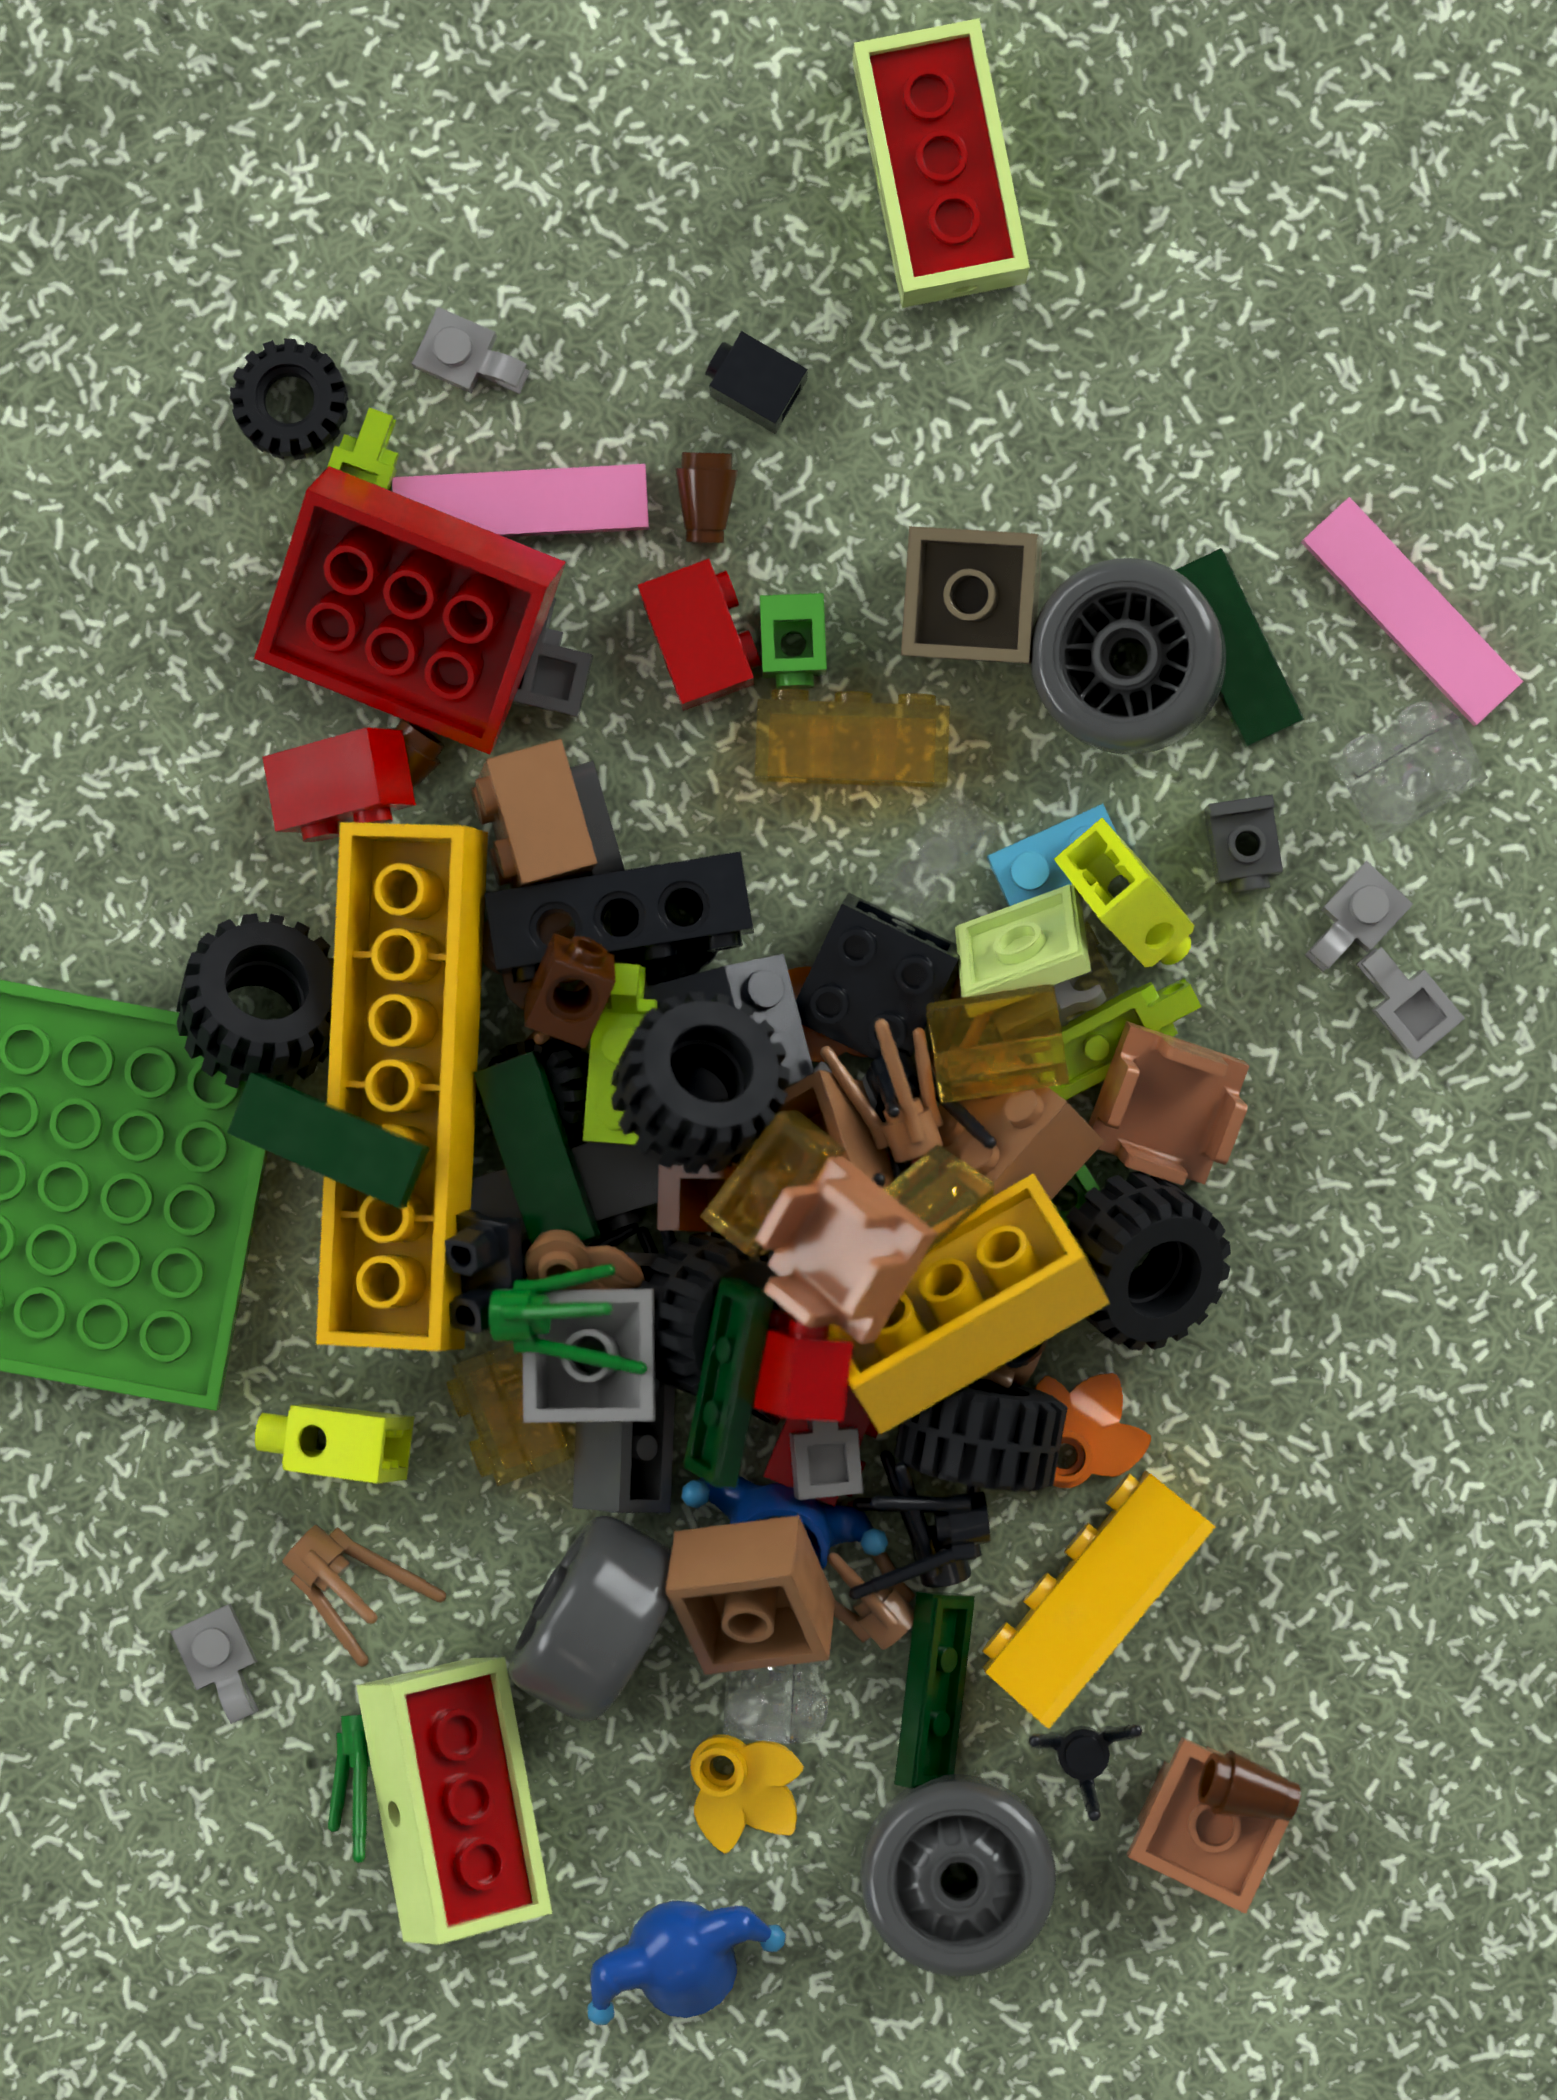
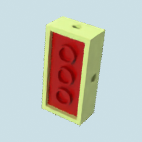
M980 18L855 42L853 48V67L902 308L1026 284L1030 265Z
M505 1657L469 1658L356 1685L403 1942L440 1945L552 1914Z

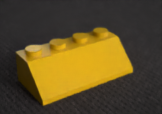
M1034 1173L934 1230L937 1233L936 1237L875 1341L860 1343L842 1327L835 1324L830 1325L829 1335L854 1342L849 1383L880 1435L1109 1304L1084 1253Z
M1146 1470L1138 1480L1129 1473L1120 1481L1105 1501L1113 1509L1097 1529L1090 1523H1087L1076 1534L1064 1551L1072 1560L1056 1579L1048 1572L1045 1573L1023 1600L1031 1608L1015 1628L1008 1622H1005L982 1650L990 1658L983 1666L985 1673L1048 1729H1050L1216 1528L1209 1520Z

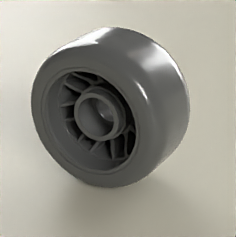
M1117 558L1095 563L1078 571L1052 593L1043 606L1034 627L1031 639L1030 665L1035 688L1042 703L1054 720L1068 733L1081 742L1105 752L1125 755L1144 754L1175 744L1196 729L1206 718L1214 706L1223 685L1226 670V646L1222 628L1214 610L1201 591L1189 579L1170 567L1154 561L1137 558ZM1127 643H1139L1146 648L1148 655L1147 663L1143 670L1132 676H1124L1117 673L1114 667V656L1117 650Z
M610 1516L593 1518L582 1529L560 1564L554 1569L532 1608L530 1617L516 1643L509 1663L508 1671L510 1678L516 1686L575 1720L583 1722L598 1720L611 1707L633 1675L671 1605L666 1593L671 1549L617 1518Z
M949 1774L930 1780L916 1788L904 1789L880 1811L871 1825L862 1850L860 1865L861 1888L864 1904L874 1928L883 1941L896 1954L923 1970L945 1976L963 1977L979 1975L998 1969L1014 1960L1031 1945L1044 1927L1050 1914L1056 1888V1870L1048 1838L1039 1820L1025 1802L1004 1786L991 1780L972 1775ZM955 1862L967 1863L977 1872L974 1886L962 1894L950 1893L940 1884L943 1870Z

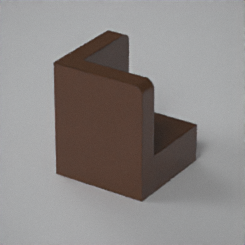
M659 1165L657 1230L754 1233L757 1231L759 1168L727 1166L723 1171L711 1173L708 1166L703 1165L698 1174L684 1173L683 1165H672L670 1169Z

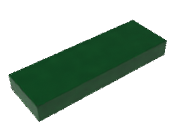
M1220 548L1176 569L1175 571L1189 579L1201 591L1214 610L1221 625L1226 646V670L1219 695L1244 747L1247 748L1302 722L1304 717L1223 549Z
M532 1051L474 1072L531 1245L542 1233L557 1229L572 1232L579 1237L581 1242L600 1236L601 1234L539 1051Z
M250 1073L227 1132L232 1136L397 1208L407 1207L430 1149L426 1145L260 1073Z
M721 1277L683 1464L685 1468L712 1485L724 1488H737L774 1299L765 1291L739 1278Z
M942 1592L916 1593L894 1785L916 1788L930 1780L943 1775L954 1774L975 1596Z

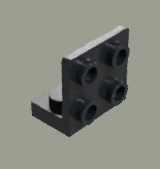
M848 893L796 999L802 1025L872 1059H877L883 1053L875 1023L879 1019H884L888 1023L897 1051L911 1057L915 1050L913 1031L916 1028L925 1029L959 959L957 944Z

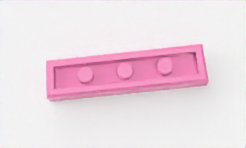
M645 464L393 477L392 479L393 492L503 537L649 530Z
M1350 497L1302 540L1301 543L1474 727L1523 683V680Z

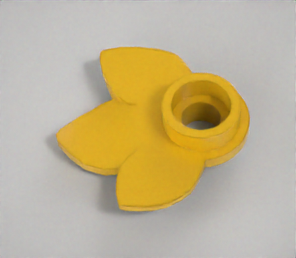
M725 1734L710 1736L698 1745L690 1763L693 1780L700 1788L694 1805V1816L701 1831L715 1848L724 1854L732 1850L746 1824L752 1828L778 1835L789 1836L794 1833L797 1824V1805L792 1792L786 1785L800 1775L804 1766L791 1750L782 1744L769 1740L745 1744L740 1739ZM717 1756L729 1758L734 1764V1772L728 1775L718 1773L713 1766V1758Z

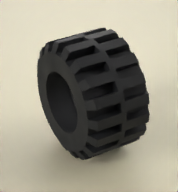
M257 913L243 915L239 926H236L231 919H228L218 924L215 936L207 932L199 940L196 953H191L187 963L176 1009L179 1012L177 1020L179 1036H187L184 1048L191 1059L199 1056L204 1058L201 1067L204 1072L211 1077L218 1071L227 1075L224 1084L237 1089L240 1081L247 1082L250 1073H260L291 1087L296 1074L305 1080L315 1072L318 1061L323 1063L329 1054L334 958L327 959L330 945L322 937L314 941L308 937L310 928L300 922H297L294 928L283 925L284 916L271 914L269 922H259ZM245 986L265 987L277 992L286 999L294 1013L280 1019H259L240 1010L233 1003L228 993Z
M703 991L689 992L683 1003L676 995L663 1000L658 1010L652 1008L643 1017L639 1026L636 1027L613 1072L611 1085L617 1087L611 1097L613 1110L624 1111L618 1124L625 1135L634 1132L639 1137L634 1146L642 1154L646 1155L651 1149L661 1155L657 1164L670 1169L676 1161L683 1163L684 1173L698 1174L704 1164H707L711 1173L725 1170L730 1160L737 1165L748 1157L753 1147L756 1148L787 1097V1093L784 1090L790 1082V1068L781 1066L787 1056L783 1043L771 1042L770 1038L775 1030L767 1020L760 1024L751 1018L755 1011L753 1008L745 1003L741 1005L740 1009L730 1006V996L716 993L712 1001H706ZM688 1063L709 1070L724 1085L729 1101L712 1103L691 1096L678 1084L670 1066Z
M1140 1171L1130 1172L1126 1181L1119 1175L1106 1179L1104 1189L1099 1191L1093 1187L1083 1195L1086 1202L1079 1209L1073 1206L1066 1216L1070 1220L1067 1228L1084 1253L1109 1301L1108 1305L1085 1317V1319L1109 1340L1117 1345L1123 1343L1131 1350L1141 1351L1145 1344L1152 1350L1165 1347L1168 1338L1172 1337L1174 1340L1179 1341L1187 1336L1189 1326L1194 1322L1200 1325L1209 1316L1205 1311L1211 1302L1218 1303L1223 1293L1218 1287L1221 1281L1228 1279L1230 1265L1223 1261L1231 1254L1230 1242L1223 1237L1226 1231L1221 1222L1212 1216L1213 1214L1174 1183L1152 1175L1149 1177ZM1150 1250L1144 1262L1133 1271L1140 1258Z
M701 1232L689 1235L688 1243L678 1240L669 1246V1257L667 1259L657 1257L650 1267L654 1273L649 1282L642 1280L639 1288L654 1289L655 1378L668 1386L696 1397L721 1277L743 1279L763 1291L771 1277H779L776 1272L767 1266L774 1251L765 1250L761 1246L712 1232L711 1235ZM774 1300L772 1310L788 1312Z
M979 1378L900 1423L894 1454L898 1460L906 1463L913 1470L956 1483L1019 1492L1048 1488L1054 1484L1067 1406L1052 1395L1023 1385L1018 1386L1014 1383L1006 1389L990 1380Z

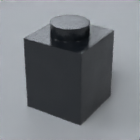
M741 331L733 346L722 342L710 361L705 375L713 379L709 385L710 397L776 434L807 381L808 369Z

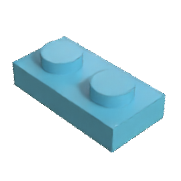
M1104 804L987 856V860L1008 906L1069 884L1072 885L1054 858L1102 817L1116 832Z

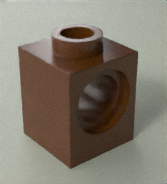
M553 933L524 998L525 1027L586 1048L616 983L614 955L609 954L601 944L592 939L582 936H574L572 939H568ZM570 978L580 979L587 983L583 989L576 992H566L557 987L561 981Z

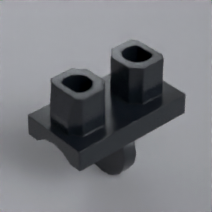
M468 1209L456 1215L457 1234L445 1241L446 1263L453 1272L460 1273L462 1294L456 1296L449 1303L450 1324L454 1329L478 1334L490 1331L489 1303L492 1291L494 1289H513L515 1280H524V1277H527L525 1257L528 1250L522 1249L520 1219L488 1217L481 1215L478 1211Z

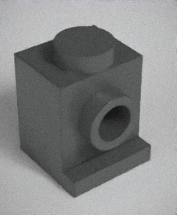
M1273 794L1212 803L1204 809L1215 884L1231 882L1232 893H1244L1270 888L1269 876L1279 875L1283 872L1273 810L1275 807ZM1249 833L1256 838L1258 849L1254 855L1244 856L1237 851L1235 840L1239 834Z

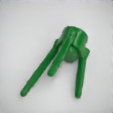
M612 1264L584 1268L538 1280H515L513 1289H494L492 1291L489 1303L491 1336L495 1342H513L515 1353H541L643 1375L647 1372V1365L640 1361L541 1339L538 1336L549 1333L551 1319L606 1316L611 1314L613 1308L608 1302L550 1304L548 1295L539 1294L610 1277L615 1273V1267Z
M362 1715L341 1716L342 1733H336L337 1759L330 1800L328 1829L331 1832H336L340 1829L349 1770L353 1768V1860L356 1863H362L366 1857L368 1767H371Z

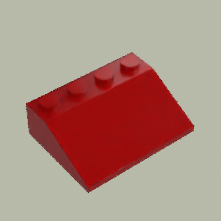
M328 466L306 490L254 659L490 755L495 747L547 619L566 562Z

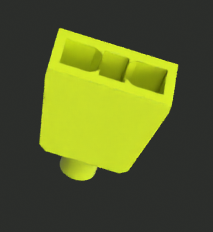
M1103 817L1054 858L1055 862L1098 918L1144 967H1152L1159 961L1165 965H1172L1181 961L1188 954L1191 948V938L1189 935L1192 934L1195 925L1163 885ZM1122 875L1130 885L1114 898L1108 892V886L1115 877Z
M316 1404L291 1405L288 1416L261 1413L255 1430V1447L257 1451L283 1454L282 1466L283 1470L370 1483L407 1480L415 1416ZM319 1429H322L326 1435V1447L324 1450H316Z

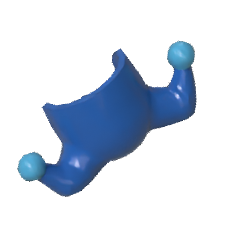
M739 1476L737 1488L716 1487L700 1477L698 1480H691L682 1489V1499L687 1506L700 1508L707 1502H710L730 1519V1524L799 1515L822 1569L827 1565L830 1547L837 1544L857 1541L861 1543L864 1553L878 1556L885 1552L889 1543L885 1532L873 1528L864 1511H859L850 1506L823 1504L816 1498L799 1500L795 1498L794 1487H787L780 1483L759 1486Z
M673 1900L658 1904L645 1912L635 1924L627 1945L611 1951L593 1963L590 1973L592 2001L587 2007L588 2018L596 2025L608 2024L615 2016L614 2005L611 2002L613 1998L623 1991L641 1989L653 2006L668 2016L689 2018L705 2014L719 2005L733 1988L737 1975L734 1946L750 1940L759 1942L762 1949L766 1952H777L784 1946L786 1935L779 1925H767L752 1910L745 1906H732L709 1911L695 1902Z

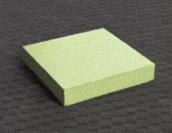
M1073 884L1060 887L955 927L957 954L959 955L958 966L961 998L970 1015L1091 972L1082 901Z

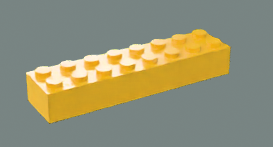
M340 822L327 1103L426 1145L430 1149L406 1208L394 1207L324 1176L316 1344L428 1351L465 1349V1331L454 1329L450 1324L449 1303L456 1296L462 1294L460 1273L453 1272L446 1263L445 1241L457 1234L456 1215L468 1209L471 1210L477 1089L474 1072H477L485 914L484 893L486 892L488 848L487 831L462 825Z

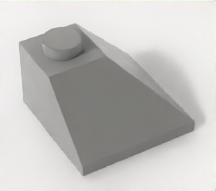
M654 1289L555 1290L539 1294L548 1295L550 1304L608 1302L613 1308L611 1314L606 1316L551 1319L549 1333L538 1335L539 1338L640 1361L647 1365V1372L643 1375L541 1353H523V1422L655 1421Z

